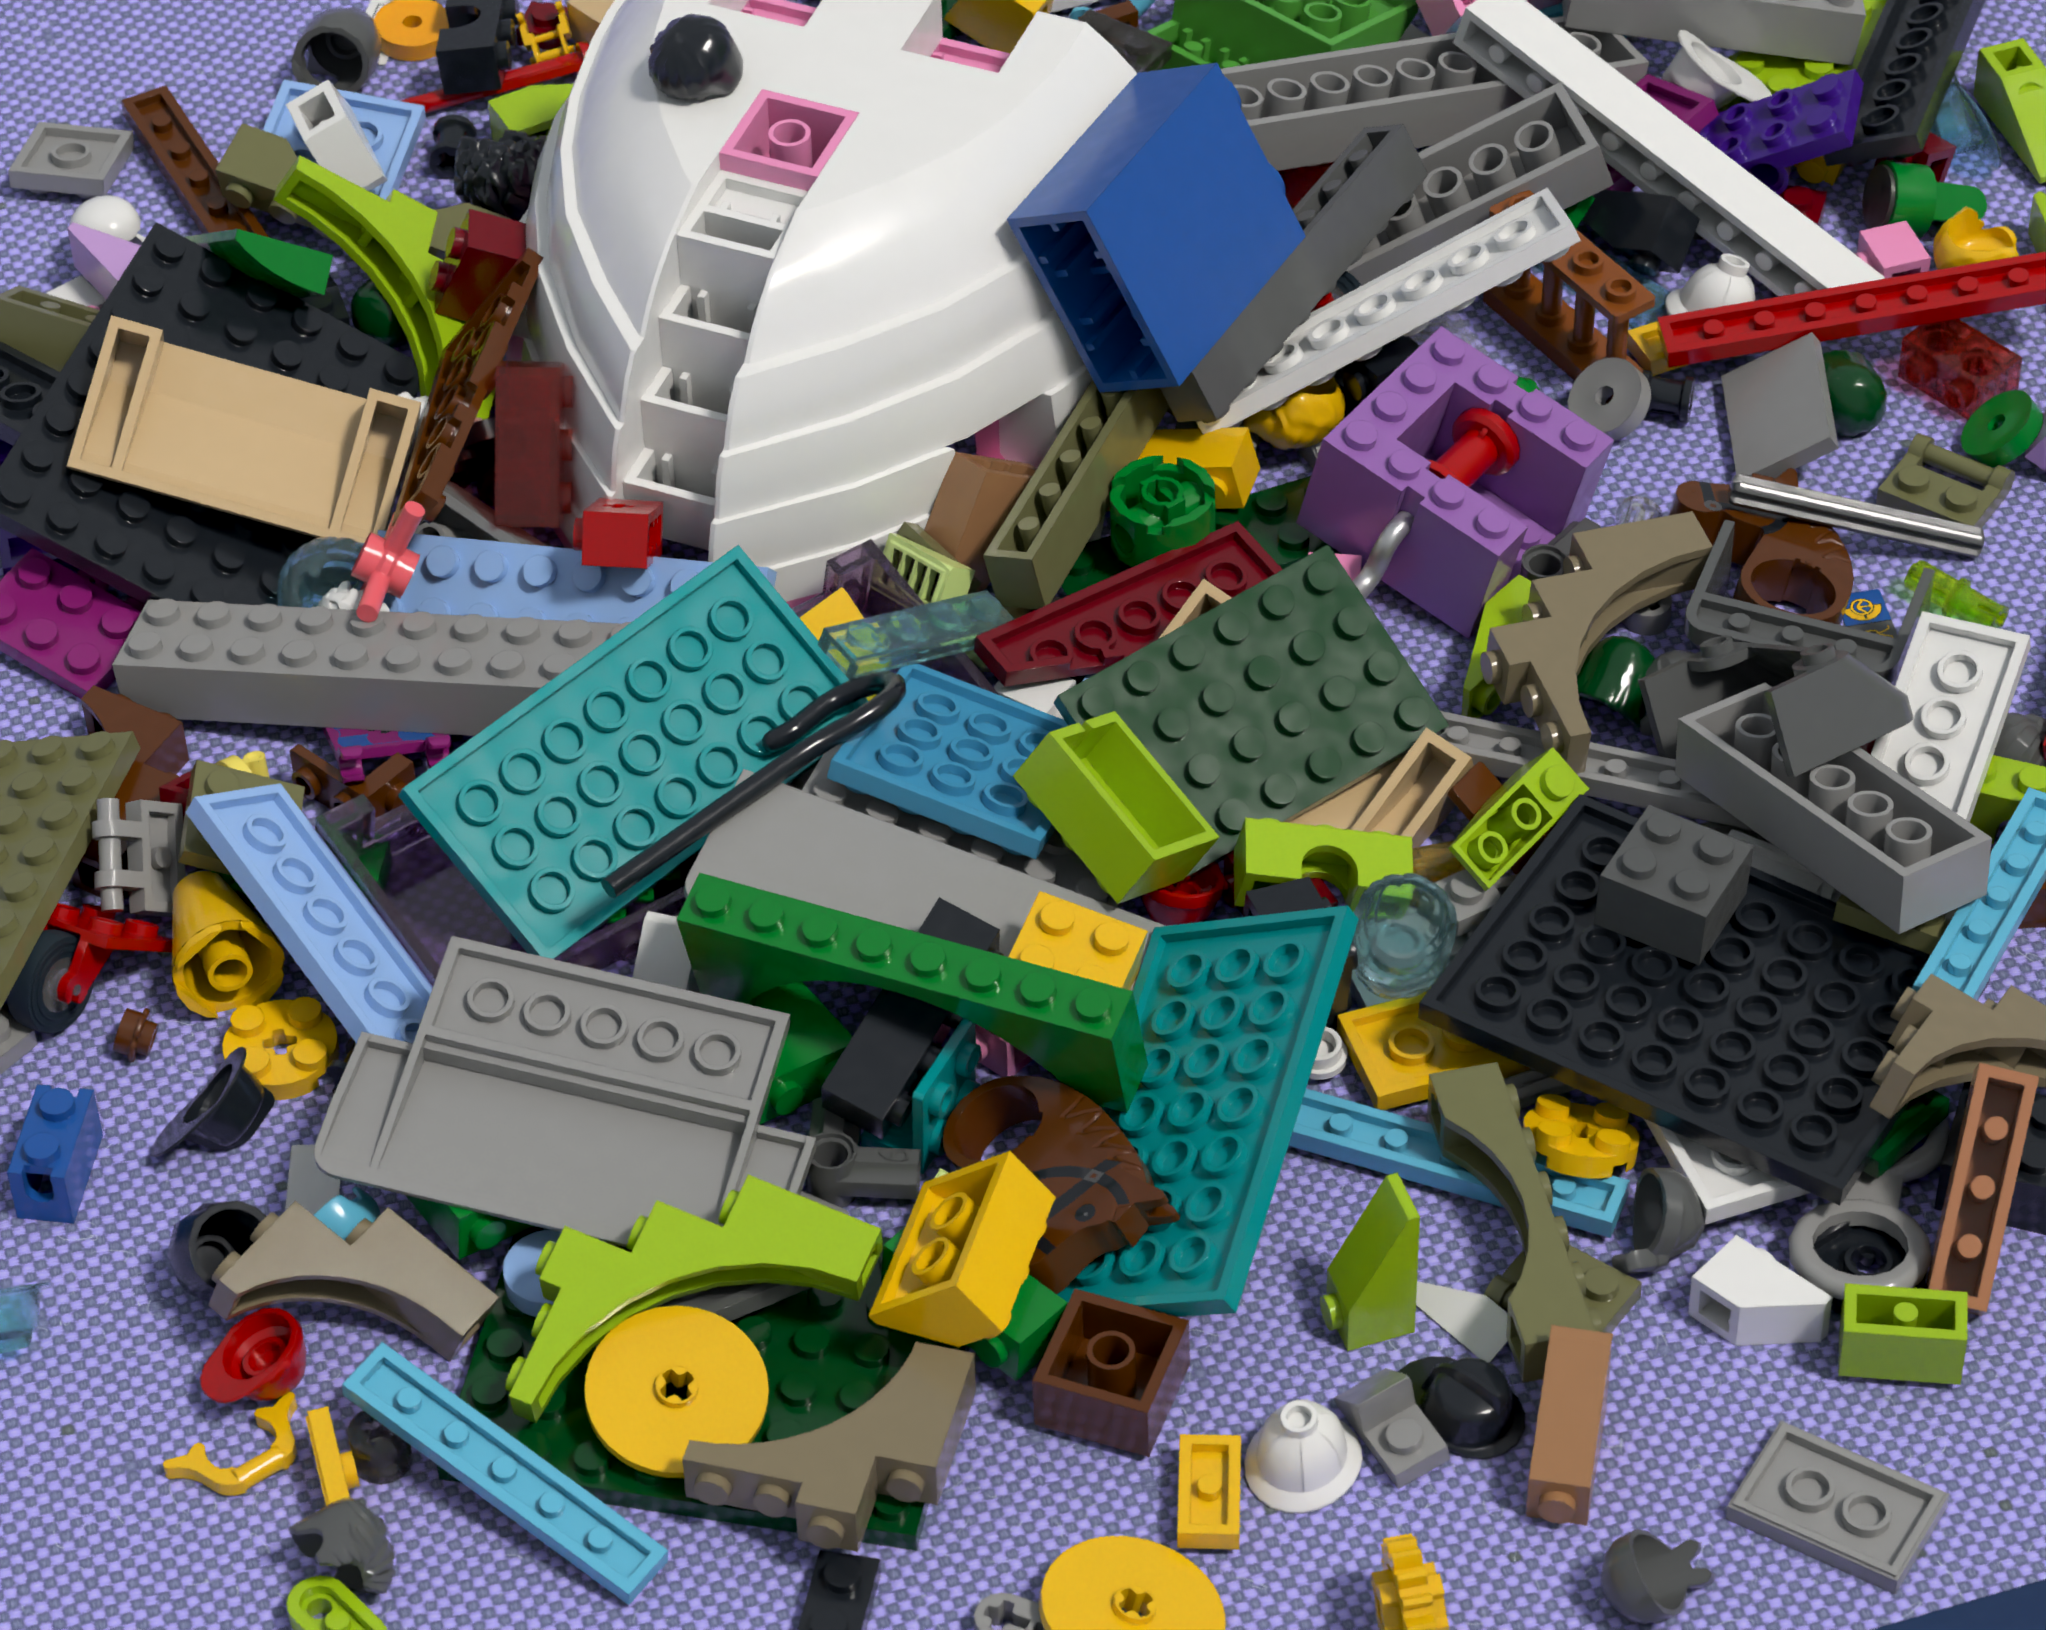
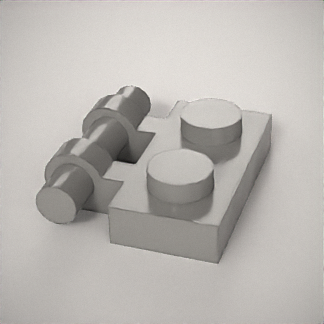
M118 798L97 799V820L92 822V840L98 841L99 871L94 872V890L100 891L101 912L115 913L124 911L123 891H129L130 914L172 917L173 891L179 881L186 877L185 864L178 863L183 831V805L141 799L125 803L126 820H121ZM121 841L127 842L128 870H122Z

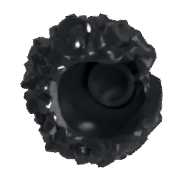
M506 130L498 142L489 138L479 139L471 136H462L455 154V195L459 197L462 203H469L519 222L529 208L534 175L547 136L529 137L526 132H518L516 130Z

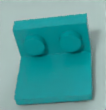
M963 1018L926 1075L921 1077L912 1092V1111L905 1123L900 1128L893 1124L883 1140L864 1130L861 1134V1147L921 1149V1174H924L936 1154L939 1156L945 1154L943 1132L950 1114L966 1095L980 1086V1083L976 1082V1067L980 1059L981 1047L976 1044L975 1023Z

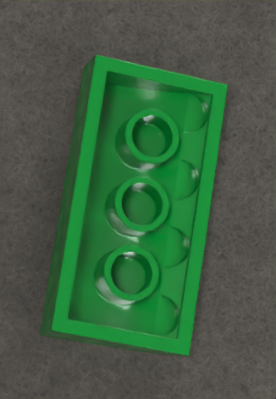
M240 229L185 236V238L215 253L218 257L224 259L231 266L258 281L269 283L274 288L288 292L297 298L325 295L333 258L331 254Z

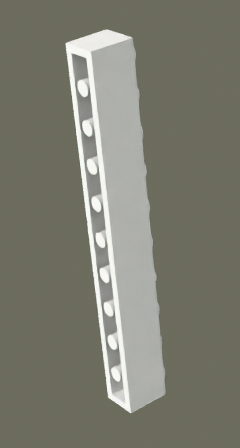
M1476 0L1465 8L1453 41L1457 47L1524 99L1561 82L1599 144L1605 162L1646 194L1675 197L1700 218L1696 233L1723 254H1733L1745 259L1750 264L1748 273L1777 296L1885 279L1878 271L1526 0Z

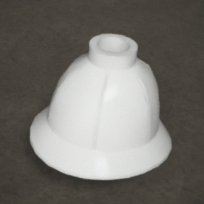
M1727 253L1722 254L1718 263L1707 264L1701 267L1689 278L1683 288L1674 290L1667 295L1665 306L1668 314L1673 315L1755 301L1754 285L1747 275L1750 264L1739 256Z
M1297 1399L1273 1412L1266 1419L1264 1426L1253 1436L1244 1460L1245 1477L1252 1493L1269 1508L1285 1513L1303 1514L1319 1510L1334 1503L1349 1490L1360 1472L1363 1460L1362 1450L1355 1432L1346 1423L1339 1420L1337 1415L1330 1409L1310 1400Z

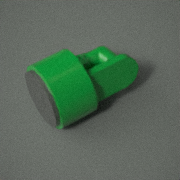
M1889 160L1879 162L1872 169L1866 180L1862 198L1863 218L1868 229L1907 221L1918 239L1927 233L1932 221L1946 222L1964 207H1970L1978 213L1979 219L1983 218L1987 209L1985 195L1977 187L1936 182L1935 175L1928 165Z

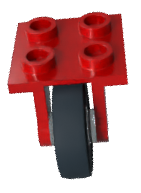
M58 903L7 997L9 1010L14 1019L27 1028L43 1033L60 1032L73 1024L83 1012L91 996L94 980L114 949L172 952V939L157 935L159 926L147 921L126 918L125 924L115 921L116 912H101V906L83 904L80 912L79 908Z

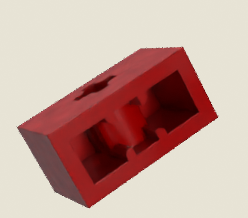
M597 499L583 511V517L576 518L574 522L573 547L575 551H582L581 565L647 569L653 563V556L660 557L662 555L663 501Z

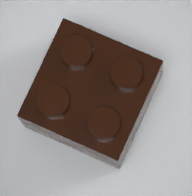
M1074 1289L1032 1379L1034 1425L1149 1457L1190 1366L1189 1320Z

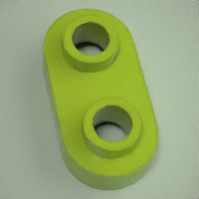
M313 1576L306 1578L296 1584L288 1595L287 1610L293 1630H387L382 1620L341 1581L333 1577ZM327 1613L324 1618H313L317 1614Z

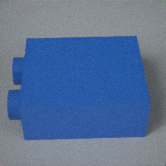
M1218 63L1137 73L1006 219L1100 393L1180 386L1306 237L1285 196L1286 189L1281 175L1268 163L1241 110L1240 95L1235 86L1223 75Z

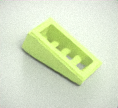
M889 533L873 584L935 618L959 621L976 570L898 534ZM902 552L903 555L894 579L892 578L899 555ZM913 558L915 559V562L908 583L904 584L907 572L909 570ZM926 565L927 570L919 591L917 590L924 567ZM938 572L940 573V576L936 588L934 590L933 596H930Z

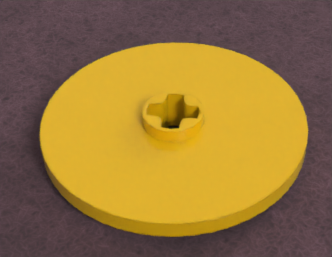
M664 1306L649 1309L629 1317L614 1327L599 1343L591 1357L586 1372L584 1389L586 1412L590 1424L607 1450L620 1461L638 1471L668 1478H684L682 1459L689 1440L722 1444L751 1443L764 1421L769 1392L765 1365L757 1348L748 1336L727 1319L713 1312L688 1306ZM672 1382L677 1388L687 1384V1399L681 1400L677 1395L665 1398L666 1384Z
M1103 1536L1080 1542L1068 1548L1049 1567L1039 1595V1613L1044 1630H1225L1226 1626L1225 1611L1221 1598L1215 1586L1204 1572L1192 1561L1173 1549L1137 1537Z

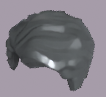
M351 1498L337 1500L288 1528L296 1545L306 1557H316L319 1566H337V1573L333 1578L341 1581L349 1590H356L359 1594L370 1593L378 1595L386 1593L388 1586L392 1584V1577L396 1573V1570L393 1569L395 1553L393 1545L390 1544L386 1537V1525L382 1518L373 1514L361 1502Z

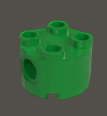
M1148 456L1130 462L1114 476L1110 492V544L1117 557L1130 567L1139 565L1173 549L1176 550L1195 545L1208 536L1209 533L1215 531V483L1206 469L1193 461L1177 457L1176 465L1163 463V456Z

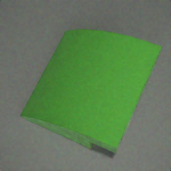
M1175 0L1171 20L1141 33L1136 68L1143 72L1218 63L1220 69L1397 42L1411 24L1419 7L1416 0Z

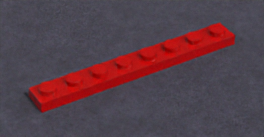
M2046 251L1657 317L1658 335L1668 368L1776 350L1811 332L1814 333L1820 342L2042 305L2046 304Z

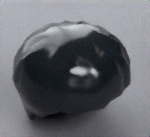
M687 14L684 17L672 20L665 30L658 33L655 42L650 47L651 55L648 60L649 76L657 88L671 98L704 100L710 95H728L736 89L743 75V58L726 26L711 16Z

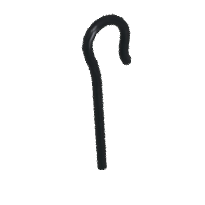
M891 671L872 672L853 678L820 695L792 718L769 730L762 738V746L769 752H776L805 736L826 718L843 707L860 699L876 695L869 702L828 724L778 756L601 880L605 892L611 898L618 897L799 769L884 719L898 707L905 697V679Z

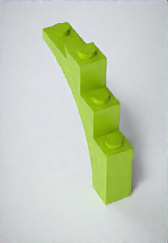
M299 155L278 184L273 200L306 219L338 244L369 276L391 306L408 339L418 369L421 396H429L443 349L466 323L463 320L436 314V292L429 290L432 268L437 260L443 262V260L428 253L438 212L395 189L392 190L385 200ZM503 359L496 370L498 373H500ZM496 386L490 395L483 400L476 417L482 419L489 418Z
M749 1174L740 1192L732 1189L725 1199L719 1215V1223L723 1224V1227L656 1200L649 1217L640 1215L631 1230L627 1243V1248L632 1250L631 1253L564 1226L556 1243L550 1240L546 1243L536 1265L535 1273L540 1276L539 1281L543 1297L554 1303L553 1305L544 1303L532 1328L531 1336L536 1338L527 1359L521 1356L516 1359L508 1375L505 1390L510 1392L509 1399L513 1413L536 1423L560 1383L614 1327L635 1314L656 1308L678 1297L719 1286L775 1283L813 1287L859 1301L883 1249L882 1229Z

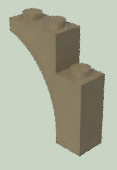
M294 1201L280 1217L271 1212L260 1222L250 1236L253 1244L242 1256L233 1251L222 1261L211 1277L217 1284L208 1306L226 1321L246 1311L284 1302L313 1301L349 1306L373 1313L397 1324L424 1341L450 1362L483 1327L486 1317L492 1312L499 1297L389 1207L373 1223L367 1218L361 1220L344 1241L303 1206Z

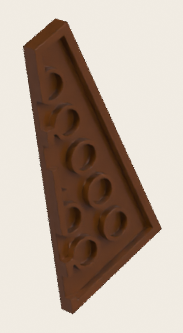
M530 248L525 250L443 349L391 526H394L405 503L408 501H415L424 507L425 514L421 522L425 521L428 524L437 517L443 508L446 496L442 493L453 475L454 466L483 400L490 395L500 378V373L496 370L507 352L510 338L538 277V265L544 257Z

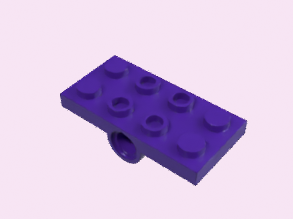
M1856 69L1840 74H1827L1815 82L1797 88L1781 89L1772 96L1747 104L1738 103L1733 105L1728 110L1720 112L1699 134L1772 191L1780 195L1788 186L1792 165L1852 146L1864 83Z

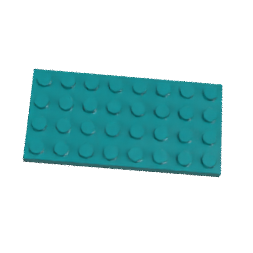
M737 545L402 788L398 797L524 950L529 954L557 960L698 854L710 832L616 898H611L603 889L601 884L603 878L734 788L743 769L754 773L805 738L869 701L863 698L843 707L826 718L805 736L779 751L769 752L763 748L762 738L769 730L792 718L820 695L851 679L742 548ZM823 754L814 759L813 761H811L810 763H808L807 765H805L804 767H802L801 769H799L797 772L789 776L781 783L786 785L791 784L794 780H796L798 777H800L802 774H804L806 771H808L810 768L816 765L820 761Z
M1348 905L1154 927L1133 989L1148 1066L1127 1113L1098 1106L1107 1113L1124 1133L1147 1166L1154 1186L1164 1192L1168 1198V1204L1175 1208L1180 1215V1219L1174 1223L1149 1226L1134 1248L1126 1245L1119 1250L1107 1252L1097 1257L1064 1290L1057 1294L1062 1299L1069 1302L1074 1289H1079L1176 1317L1237 1312L1359 918Z

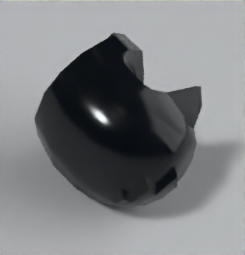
M237 1200L204 1203L177 1222L173 1227L167 1258L182 1288L188 1294L210 1302L217 1284L211 1279L213 1273L231 1252L236 1251L242 1256L253 1244L250 1236L266 1215L257 1207Z

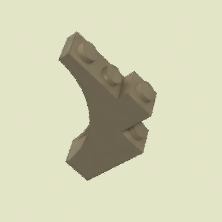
M915 1342L913 1350L902 1368L883 1389L862 1406L833 1423L793 1437L761 1443L722 1444L689 1440L682 1459L686 1497L699 1499L710 1505L718 1506L724 1504L755 1510L770 1517L785 1516L795 1518L797 1520L798 1540L810 1542L825 1549L840 1548L858 1552L878 1494L892 1496L903 1502L918 1501L938 1505L976 1393L975 1353Z

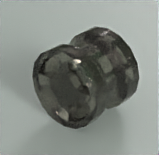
M365 1411L358 1413L350 1421L347 1434L359 1478L368 1483L382 1485L395 1482L410 1470L413 1462L410 1444Z

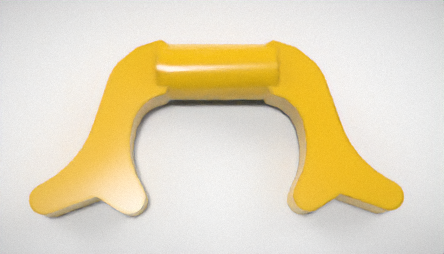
M289 1392L282 1396L272 1407L258 1408L254 1412L257 1426L270 1432L276 1438L271 1444L270 1449L236 1468H219L207 1459L205 1446L202 1443H196L191 1447L187 1455L167 1459L163 1462L166 1478L195 1480L218 1494L236 1496L246 1493L247 1489L280 1470L288 1469L294 1463L297 1456L296 1442L290 1427L291 1418L297 1409L295 1394Z

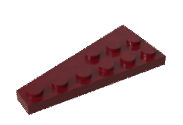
M1236 521L1209 533L1208 536L1195 545L1168 551L977 635L973 651L1004 687L1095 674L1158 640L1203 579L1233 598L1283 569L1242 524Z

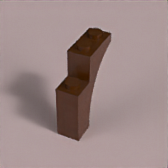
M93 685L81 698L88 735L100 731L108 733L133 731L141 747L114 797L119 799L120 819L126 820L125 803L140 799L160 801L159 787L179 777L177 773L189 761L183 723L168 713L157 712L133 702L122 694H114ZM91 840L72 876L73 886L100 897V891L94 890V872L99 871L98 841ZM121 841L122 870H128L126 841ZM123 891V900L127 897L129 891Z

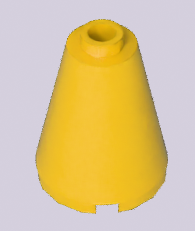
M198 871L184 877L176 885L172 896V982L177 996L189 1010L207 1018H219L217 1012L234 1008L238 1009L244 1005L256 1006L269 1001L281 986L284 977L282 968L285 957L278 938L219 874L211 871Z

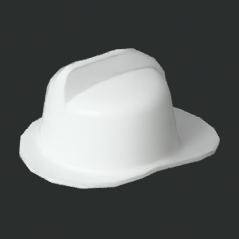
M1678 31L1677 36L1682 47L1663 73L1662 80L1714 99L1717 109H1720L1738 96L1751 102L1772 96L1769 89L1748 70L1713 51L1688 31Z

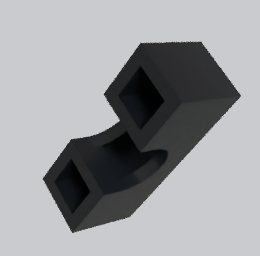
M446 0L445 10L449 28L440 29L436 47V57L444 95L502 89L505 70L512 69L511 48L516 47L515 26L520 25L516 18V14L520 13L518 0Z

